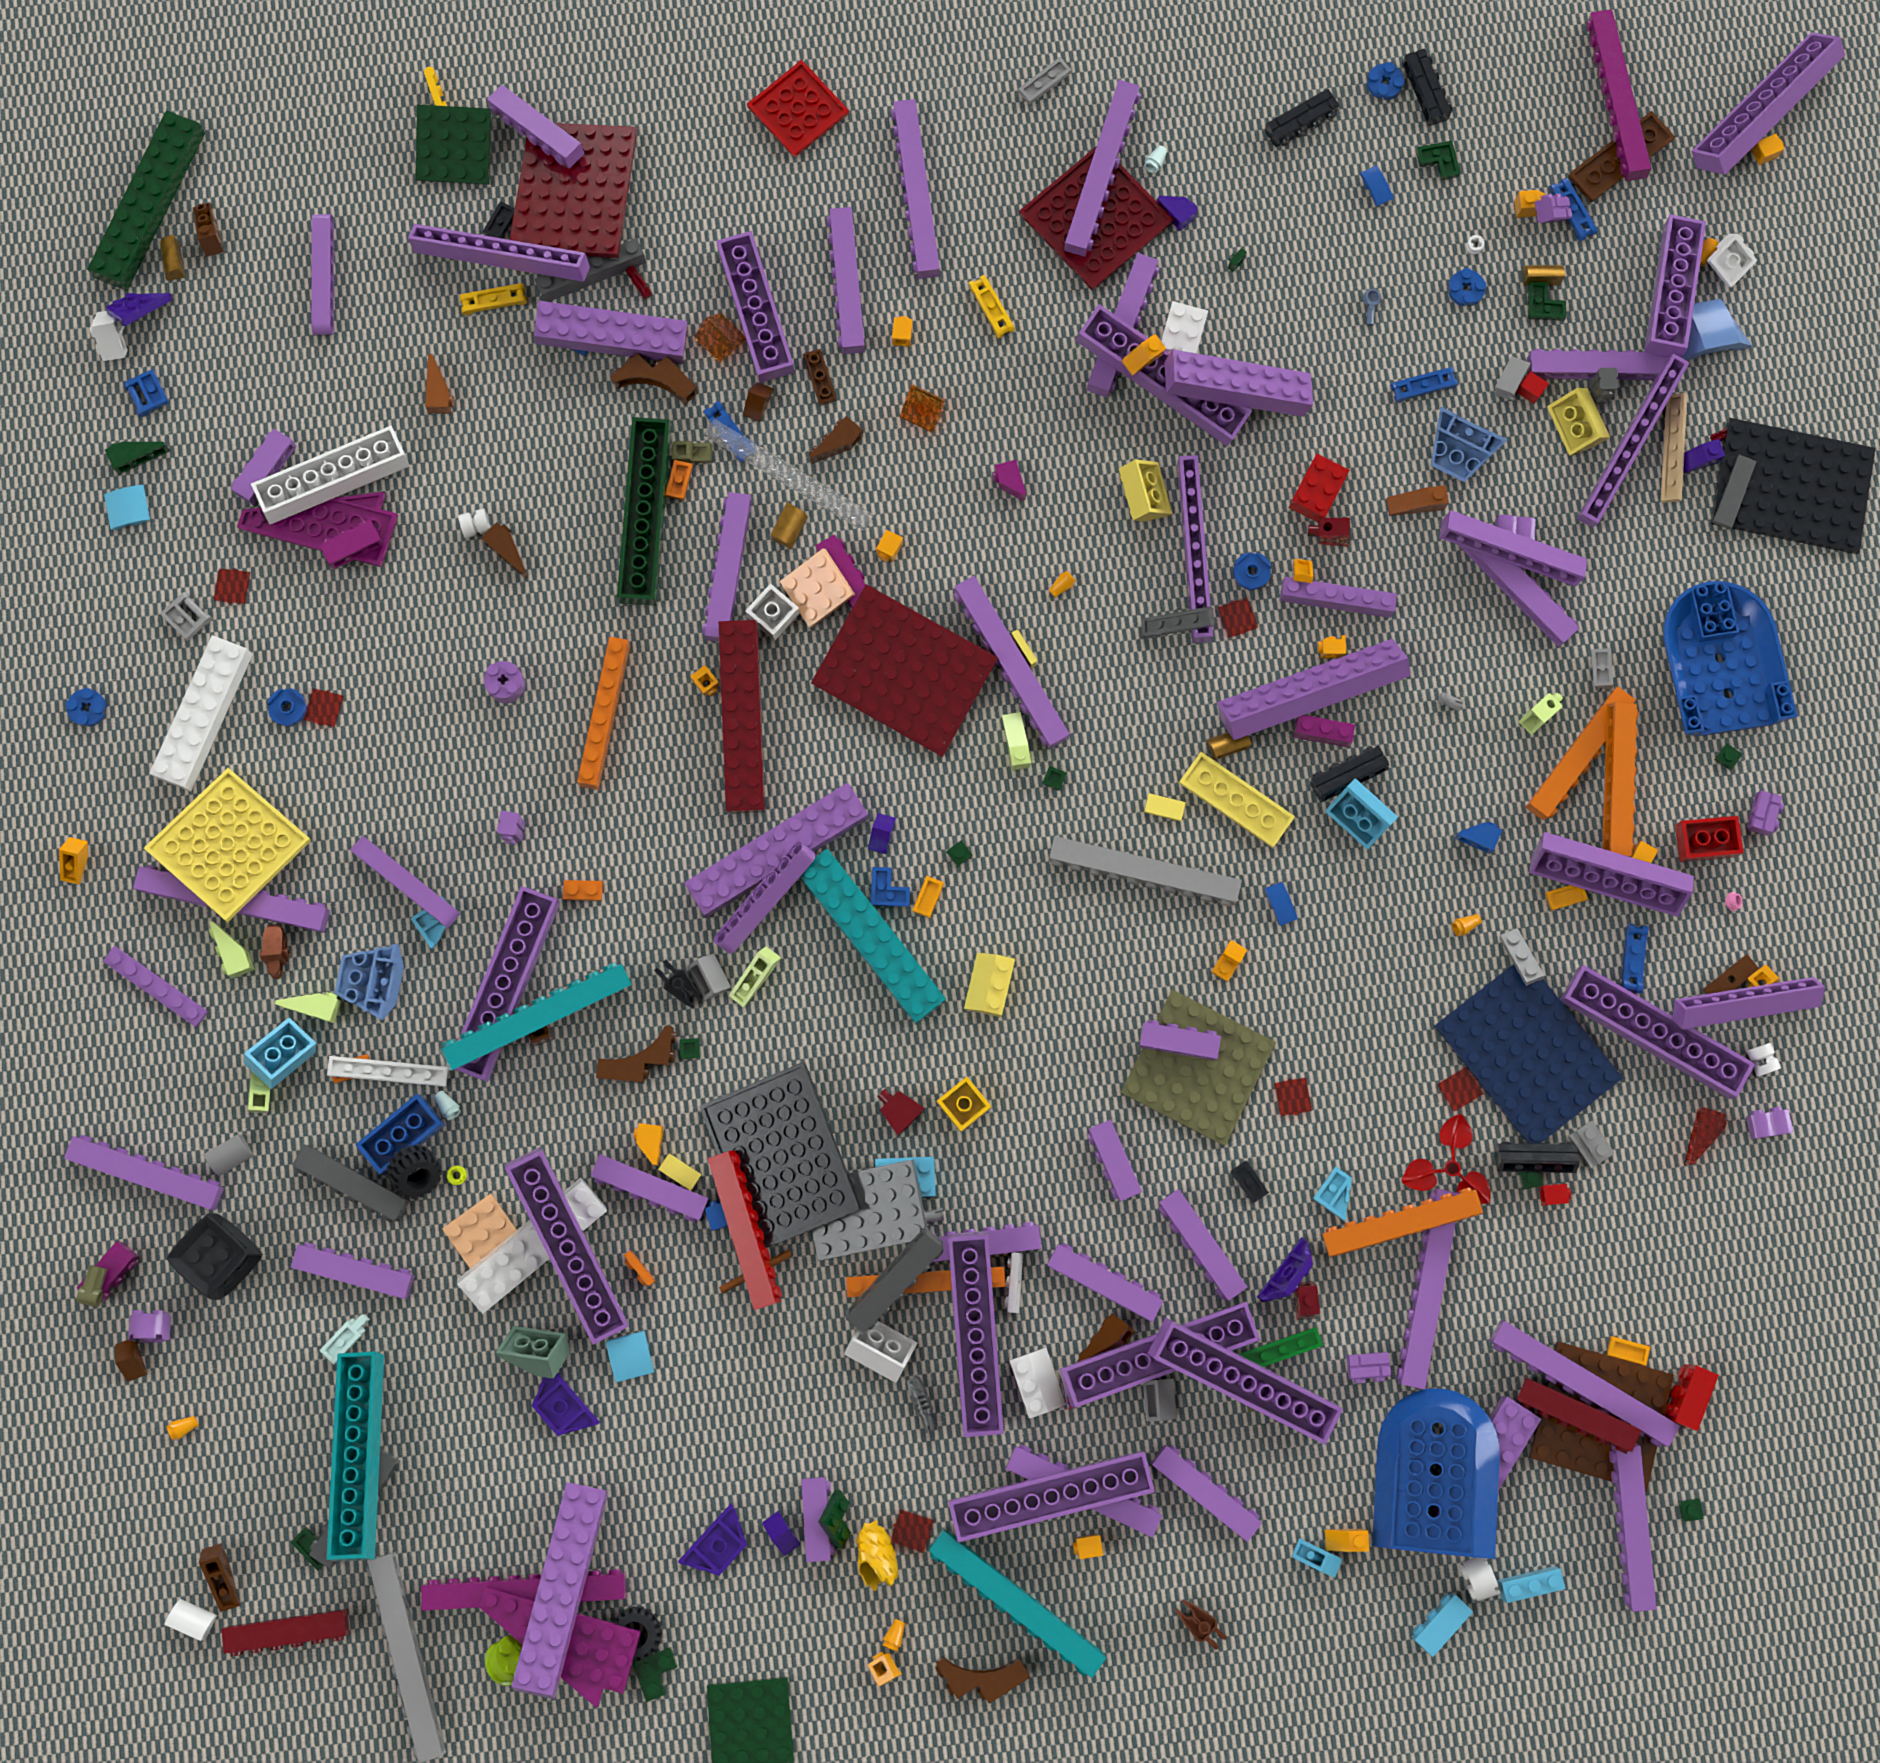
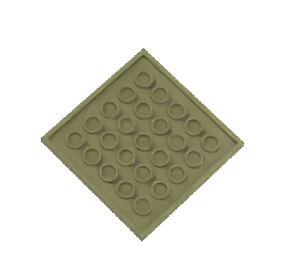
M1171 990L1156 1021L1159 1022V1025L1167 1026V1023L1176 1024L1178 1028L1185 1030L1186 1027H1193L1198 1029L1197 1032L1205 1033V1030L1217 1032L1216 1035L1221 1036L1218 1059L1213 1061L1142 1048L1120 1093L1226 1146L1276 1042Z

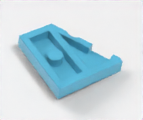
M422 910L410 919L429 947L434 949L446 927L428 912Z
M1334 1167L1313 1199L1345 1221L1352 1178L1339 1168Z

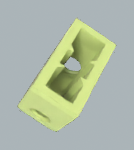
M1548 693L1518 722L1532 735L1562 708L1560 703L1563 702V697L1559 693H1554L1553 695Z

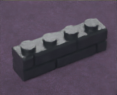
M1425 49L1406 54L1402 64L1427 124L1432 126L1447 121L1453 109L1450 101L1447 102L1445 98L1446 91L1444 86H1440L1438 81V71L1432 67L1431 55L1427 54Z
M1326 89L1267 122L1264 129L1265 133L1270 138L1274 147L1279 145L1285 146L1293 137L1297 136L1299 138L1303 136L1307 129L1311 127L1315 129L1323 120L1333 119L1337 115L1339 103L1333 97L1330 90Z
M1370 746L1364 749L1362 754L1358 756L1355 754L1349 756L1344 763H1335L1325 772H1316L1312 775L1310 786L1318 800L1322 803L1342 793L1355 778L1360 783H1363L1389 769V761L1379 746L1374 748Z
M1510 1142L1497 1143L1495 1150L1498 1172L1577 1173L1580 1164L1577 1146L1569 1145L1568 1143L1549 1144L1544 1142L1541 1144H1530L1523 1142L1521 1144H1511Z

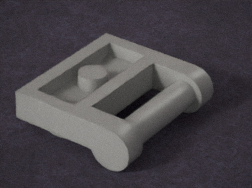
M183 592L160 614L188 641L204 625L209 624L212 617L208 613L205 614L190 599L191 596L187 592ZM185 603L200 619L195 622L180 606Z

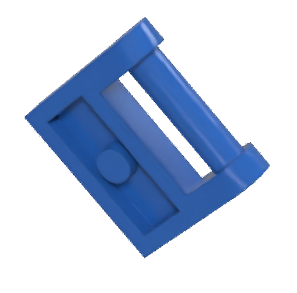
M153 369L123 383L137 408L136 413L138 417H145L149 412L169 404L167 396ZM137 385L140 386L148 404L143 405L135 389Z

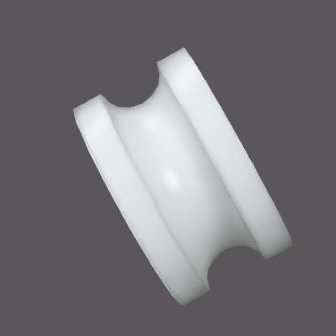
M1479 235L1470 237L1466 244L1468 252L1471 254L1480 253L1484 247V239ZM1474 242H1477V248L1473 247Z

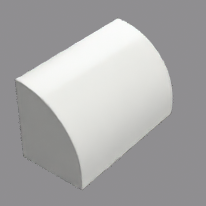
M180 1599L172 1608L164 1625L202 1641L207 1638L217 1615Z

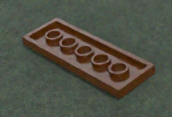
M1653 111L1640 119L1650 159L1674 141L1675 136ZM1613 140L1568 175V178L1590 203L1625 178L1621 174V160L1617 158V144Z

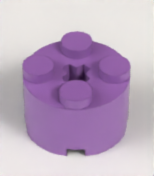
M499 661L491 664L484 675L485 688L500 703L508 704L515 702L525 691V679L518 667L511 662Z
M142 1310L132 1311L129 1320L128 1341L136 1342V1339H140L144 1343H162L164 1340L167 1342L170 1340L171 1316L169 1313H165L162 1310H153L152 1314L144 1313L145 1311Z

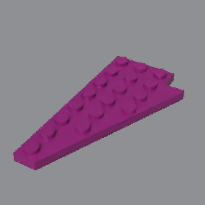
M384 492L333 498L273 524H269L261 507L242 510L237 528L322 552L319 545L324 540L331 537L335 538L342 531L351 530L357 527L359 523L371 520L384 546L355 559V561L382 568L398 514L382 510L386 494Z
M485 1587L479 1608L523 1645L535 1600L491 1587ZM577 1613L561 1678L595 1707H599L604 1689L623 1694L641 1631Z

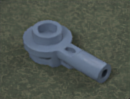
M1369 289L1363 294V302L1368 306L1366 321L1368 326L1374 325L1375 306L1381 301V294L1376 289Z

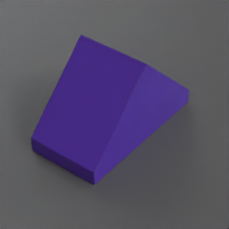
M877 814L872 826L868 850L882 854L887 853L896 821L895 817Z
M779 1511L762 1522L771 1541L784 1556L801 1545Z

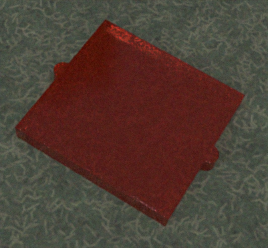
M219 568L213 600L227 602L228 604H245L250 572L239 571L235 568L232 570Z
M1247 597L1237 601L1232 600L1229 604L1218 607L1229 638L1240 634L1245 635L1246 632L1258 628Z
M313 688L304 720L317 723L319 726L322 724L335 727L344 696L331 693L329 690L323 691Z
M1467 1067L1437 1084L1444 1095V1100L1448 1101L1454 1112L1483 1095V1092L1476 1083L1477 1079L1472 1077Z
M1289 1078L1288 1081L1274 1083L1280 1117L1293 1114L1297 1116L1299 1113L1312 1111L1306 1078L1294 1080Z
M900 1509L897 1521L893 1524L895 1528L891 1542L924 1553L927 1540L931 1537L930 1530L934 1520Z

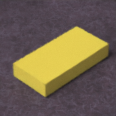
M1019 630L1012 632L1011 637L1030 669H1032L1037 664L1036 657Z
M1149 793L1144 813L1181 822L1186 802Z
M670 1153L658 1169L690 1191H692L702 1176Z

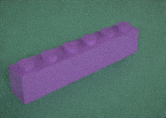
M501 85L487 98L493 115L501 117L508 126L512 125L521 136L525 135L528 137L533 145L540 146L545 154L552 155L560 165L564 164L570 169L584 155L579 141L505 86Z
M1284 577L1281 584L1279 601L1391 618L1395 612L1397 594L1313 581L1312 583L1293 581L1292 577Z
M599 1154L591 1176L595 1178L594 1182L605 1186L606 1183L613 1185V1190L623 1193L624 1190L631 1192L630 1197L640 1201L642 1197L649 1200L648 1204L657 1208L663 1205L667 1207V1212L677 1215L678 1212L685 1214L684 1219L694 1223L696 1219L702 1220L705 1208L710 1201L707 1197Z
M1179 1189L1158 1203L1160 1206L1158 1208L1159 1212L1164 1218L1168 1217L1171 1221L1169 1226L1175 1234H1180L1182 1237L1181 1243L1185 1249L1192 1251L1194 1254L1192 1259L1198 1267L1202 1266L1206 1271L1204 1273L1205 1278L1209 1283L1213 1282L1217 1287L1215 1292L1221 1300L1229 1301L1247 1288L1245 1282Z
M1034 1222L1022 1223V1227L1017 1228L1014 1227V1224L1003 1225L1001 1230H995V1226L983 1228V1231L988 1232L990 1255L1041 1249L1039 1225H1034ZM969 1229V1230H963V1231H964V1233H966V1232H975V1229ZM956 1231L945 1232L943 1237H938L943 1241L944 1251L938 1259L934 1258L932 1262L950 1260L948 1234H954Z
M305 1242L304 1245H297L290 1268L403 1299L409 1298L415 1276L410 1274V1270L399 1268L398 1271L392 1270V1265L381 1262L379 1266L372 1264L373 1260L363 1257L359 1261L353 1259L354 1255L342 1252L341 1256L334 1254V1249L324 1247L323 1250L316 1249L315 1244Z
M1065 1243L1062 1246L1057 1244L1046 1266L1146 1320L1154 1321L1163 1303V1300L1160 1299V1294L1153 1290H1150L1148 1293L1142 1289L1143 1285L1134 1280L1132 1283L1124 1280L1126 1276L1117 1271L1114 1274L1107 1271L1108 1266L1100 1262L1094 1264L1090 1261L1091 1257L1082 1252L1079 1255L1072 1252L1073 1248Z
M1164 1445L1150 1464L1248 1542L1262 1524L1258 1520L1260 1515L1251 1508L1249 1511L1243 1508L1244 1503L1236 1496L1233 1498L1226 1494L1228 1490L1220 1483L1217 1486L1210 1481L1212 1477L1204 1470L1201 1473L1195 1469L1196 1464L1188 1457L1185 1460L1179 1456L1181 1452L1173 1445L1170 1447Z

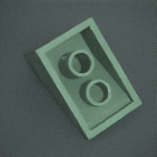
M513 1326L495 1353L496 1356L535 1376L554 1379L570 1354L571 1349L566 1333Z

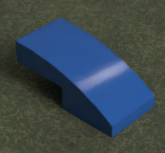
M1377 165L1360 172L1366 190L1369 189L1375 206H1379L1394 198L1386 179Z
M1282 881L1264 888L1278 925L1282 926L1298 919Z

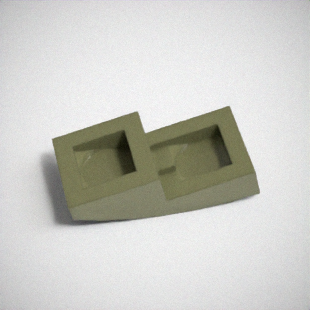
M673 441L672 460L691 463H712L713 445L711 443Z

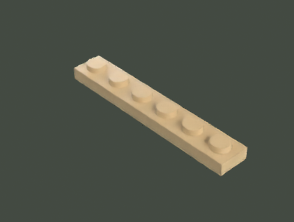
M1686 393L1672 394L1666 404L1661 502L1663 503L1682 501L1687 410Z

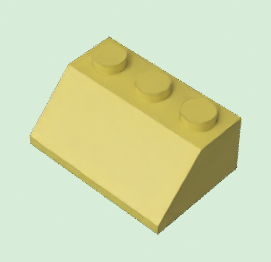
M1576 388L1547 406L1569 456L1595 447L1610 438L1588 388Z
M1135 459L1119 468L1120 479L1124 486L1125 497L1128 501L1133 521L1145 522L1173 514L1158 462Z
M977 953L964 1009L1001 1018L1015 959L997 954Z

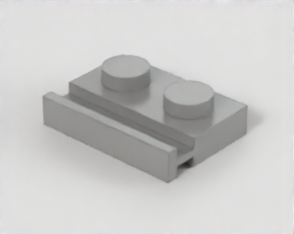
M1593 1120L1568 1135L1572 1144L1577 1146L1578 1153L1589 1169H1592L1614 1154V1151Z

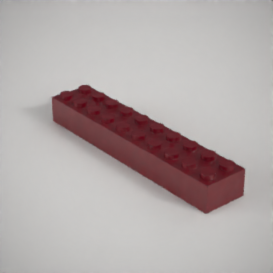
M757 620L718 621L726 812H766Z

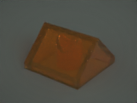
M722 313L706 317L694 336L719 363L746 340L745 336Z
M912 384L900 418L933 433L945 411V399Z

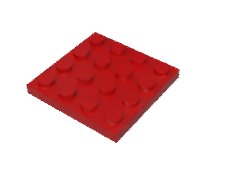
M800 60L747 103L748 109L794 158L849 114L848 108L803 60Z

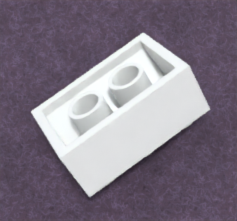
M877 1321L876 1325L871 1330L868 1329L864 1334L860 1330H856L844 1355L896 1383L917 1342Z
M1047 1348L1009 1360L1029 1419L1066 1405Z

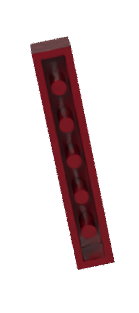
M1528 1378L1525 1379L1517 1397L1522 1407L1530 1411L1533 1407L1540 1411L1539 1415L1548 1419L1553 1416L1559 1419V1424L1567 1428L1570 1425L1577 1427V1432L1587 1437L1590 1433L1597 1437L1596 1441L1604 1445H1608L1610 1442L1616 1445V1450L1627 1454L1628 1451L1633 1453L1642 1431L1637 1427Z
M348 1609L224 1627L221 1629L223 1654L230 1653V1656L243 1655V1651L250 1650L251 1653L263 1652V1648L271 1647L272 1651L283 1649V1645L291 1644V1648L303 1646V1642L311 1641L313 1645L324 1643V1639L331 1638L332 1642L344 1640V1636L350 1634Z

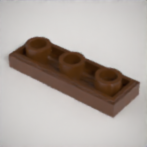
M821 349L804 353L803 357L819 406L836 402L837 397Z
M1746 954L1704 987L1702 991L1706 995L1734 990L1759 970V967ZM1728 977L1732 979L1731 983L1728 981Z

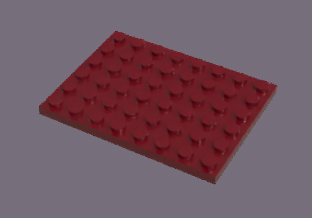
M554 123L582 145L584 155L570 169L564 164L560 165L552 155L545 154L540 146L533 145L528 137H526L510 240L583 252L586 256L619 258L637 127Z
M866 584L812 679L811 684L943 757L997 662L998 657Z

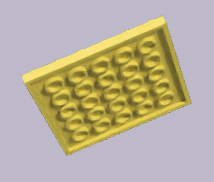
M227 768L152 839L144 849L228 923L311 840L240 777Z

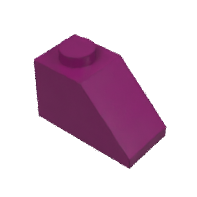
M1016 459L995 465L992 477L994 483H998L999 489L1022 501L1026 500V491Z

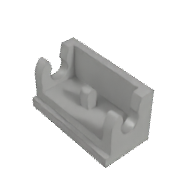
M1511 356L1495 386V396L1513 400L1516 390L1529 370L1530 363Z
M1611 648L1592 649L1593 685L1595 690H1600V688L1612 690Z

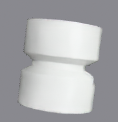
M484 508L475 510L472 515L469 512L458 515L465 538L476 536L477 532L484 534L490 529L489 520Z
M1771 1043L1747 1051L1750 1061L1755 1063L1753 1068L1757 1077L1781 1069L1778 1058L1773 1057L1775 1051ZM1766 1058L1767 1064H1764L1762 1059Z

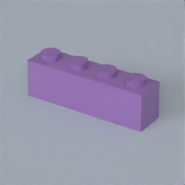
M273 428L265 436L261 447L255 450L251 461L245 464L241 475L233 481L231 490L237 496L255 506L258 499L251 483L279 472L297 447L293 440Z
M1148 1020L1147 1023L1144 1022L1142 1024L1139 1047L1216 1061L1218 1059L1221 1036L1216 1035L1217 1032L1205 1030V1033L1197 1032L1198 1029L1193 1027H1186L1185 1030L1178 1028L1176 1024L1167 1023V1026L1159 1025L1158 1021Z
M1111 1119L1089 1128L1087 1138L1090 1144H1094L1097 1152L1094 1153L1098 1163L1102 1162L1105 1168L1102 1172L1106 1181L1110 1180L1113 1188H1110L1113 1198H1118V1201L1121 1202L1141 1193L1142 1190Z
M826 1477L802 1478L806 1562L830 1561L831 1555H835L834 1544L830 1543V1538L818 1521L828 1503L827 1493H831V1483L827 1481Z

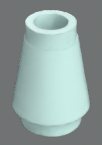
M1159 145L1145 159L1144 167L1148 172L1156 173L1161 169L1167 153V149L1164 146Z
M440 1091L434 1096L443 1118L452 1120L460 1114V1106L444 1091Z

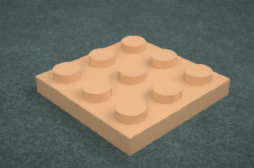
M824 548L780 581L792 602L799 607V612L809 628L814 627L855 596L853 590Z
M492 1194L486 1196L442 1228L469 1268H472L517 1230Z

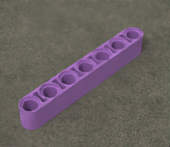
M332 214L312 215L311 325L313 335L334 334V220Z
M363 835L350 849L358 858L445 927L449 928L461 914Z
M802 842L795 843L714 937V943L729 954L735 952L809 867L815 858V853Z

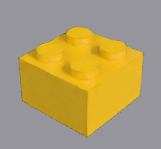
M967 1076L936 1101L960 1133L992 1107Z

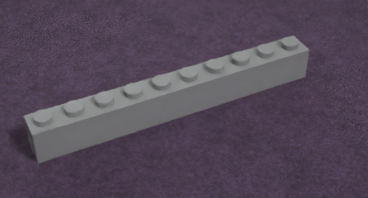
M1054 836L1048 861L1052 862V865L1056 867L1070 866V869L1081 872L1082 870H1087L1091 875L1100 876V874L1108 875V878L1112 880H1119L1121 878L1127 880L1126 882L1129 884L1138 885V883H1142L1150 889L1159 887L1163 888L1167 893L1175 894L1176 891L1183 893V896L1189 898L1198 896L1202 897L1201 900L1213 902L1215 900L1219 901L1220 905L1227 907L1237 903L1242 880L1057 836Z
M396 1552L377 1557L375 1560H368L366 1569L368 1576L372 1577L374 1585L371 1586L372 1593L378 1600L379 1605L376 1606L379 1617H382L384 1624L382 1625V1633L384 1637H387L389 1644L387 1645V1653L389 1657H392L394 1664L392 1665V1672L394 1677L398 1679L397 1692L399 1697L403 1699L402 1712L404 1717L408 1719L409 1726H407L409 1738L413 1739V1755L415 1759H418V1763H422L443 1756L446 1753Z

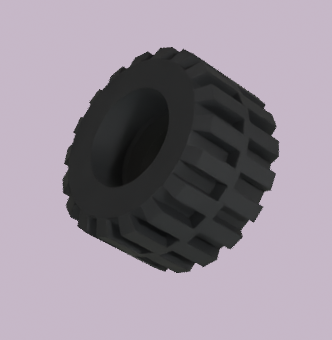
M409 1145L406 1149L404 1147L400 1149L399 1153L396 1152L394 1158L389 1160L390 1165H387V1176L400 1196H404L407 1199L410 1197L417 1199L418 1196L422 1198L424 1194L431 1193V1190L438 1186L437 1182H440V1175H442L441 1166L427 1147H421V1145L413 1147V1145ZM419 1169V1170H418L417 1172H415L414 1174L409 1175V1174H410L411 1172H413L414 1170Z
M633 1606L625 1609L613 1621L614 1624L625 1627L631 1622H639L645 1626L648 1633L647 1640L642 1645H637L633 1661L644 1660L653 1654L660 1644L661 1635L663 1634L661 1621H658L656 1613L653 1614L651 1609H644L643 1606Z

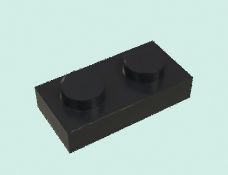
M500 201L485 226L483 234L502 239L513 221L515 208Z
M1247 1160L1230 1171L1252 1204L1269 1193Z

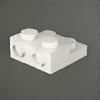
M1729 233L1716 246L1717 250L1707 259V262L1727 287H1732L1757 262V259L1753 256L1754 252L1746 247L1743 243V238L1739 234Z

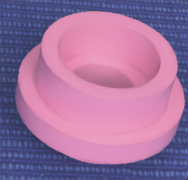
M1728 893L1725 899L1727 908L1731 911H1737L1742 907V897L1739 893Z

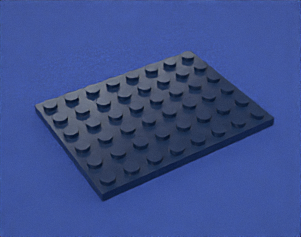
M1514 964L1434 1025L1435 1029L1522 1138L1530 1144L1542 1143L1623 1079L1544 979L1526 986Z

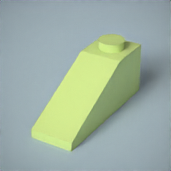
M1021 712L1002 715L1011 770L1030 768L1031 758Z
M767 946L760 950L729 994V997L742 1007H745L771 974L781 957Z
M326 992L325 995L318 993L276 1000L275 1004L334 1023L342 1001L336 999L337 995Z

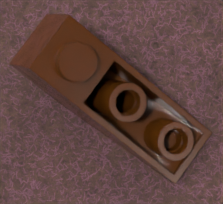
M202 203L193 207L197 238L205 256L208 257L224 252L211 203Z
M847 416L843 420L839 419L831 433L827 432L818 447L814 446L809 452L810 463L813 464L851 450L863 437V429Z
M1111 1313L1109 1317L1104 1319L1100 1330L1092 1336L1087 1348L1080 1353L1077 1362L1127 1344L1136 1331Z

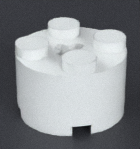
M1472 1558L1462 1562L1463 1565L1459 1566L1463 1578L1469 1580L1470 1585L1467 1586L1469 1594L1477 1602L1501 1594L1497 1588L1498 1584L1490 1564L1488 1565L1487 1561L1484 1562L1487 1558Z

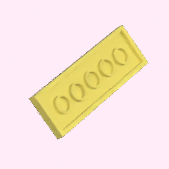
M1202 752L1199 753L1179 781L1180 785L1271 848L1276 845L1295 817Z

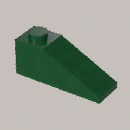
M163 441L120 442L111 444L109 448L105 449V452L113 469L121 475L170 452V449Z

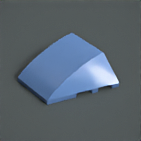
M1721 299L1694 304L1688 348L1682 359L1690 360L1704 354L1729 349L1735 351L1752 347Z
M1440 407L1431 466L1465 482L1508 439Z
M396 943L384 948L379 947L375 950L343 955L334 994L383 1020L396 1005L404 970L399 944Z

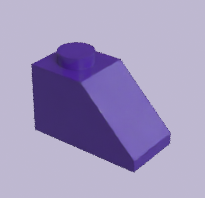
M1160 195L1157 198L1159 205L1174 219L1172 224L1179 231L1196 219L1198 213L1197 206L1186 197Z
M1717 439L1703 443L1685 452L1683 473L1718 464L1725 457L1720 440Z

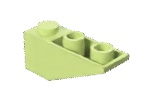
M209 922L211 926L209 928L210 935L217 943V946H215L216 952L223 960L221 967L224 974L235 978L255 970L249 952L217 923Z
M251 1071L247 1112L268 1113L270 1088Z

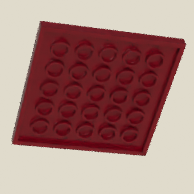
M1096 147L1019 210V215L1092 291L1174 221L1159 203L1119 163L1118 169H1114L1112 173L1115 175L1112 186L1108 185L1107 188L1110 191L1107 202L1103 201L1102 207H1104L1102 218H1098L1096 222L1099 224L1096 235L1092 234L1091 240L1094 241L1091 251L1087 250L1085 257L1064 251L1065 241Z

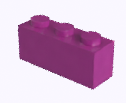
M370 520L359 523L357 527L351 530L342 531L335 538L331 537L324 540L319 546L328 564L334 570L384 546V543L375 525Z
M1302 715L1295 720L1293 738L1349 748L1353 742L1355 724Z
M116 1241L95 1265L108 1269L102 1287V1303L110 1297V1291L123 1282V1276L127 1271L135 1268L140 1257L125 1243ZM84 1278L83 1281L77 1286V1289H78V1290L80 1289V1287H81L82 1285H84L85 1278Z

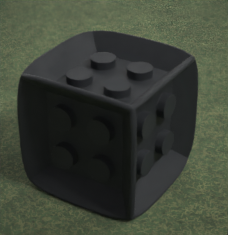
M209 1213L190 1228L172 1248L166 1259L173 1269L198 1292L210 1300H221L242 1282L257 1265L263 1254L233 1223L223 1218L220 1214Z

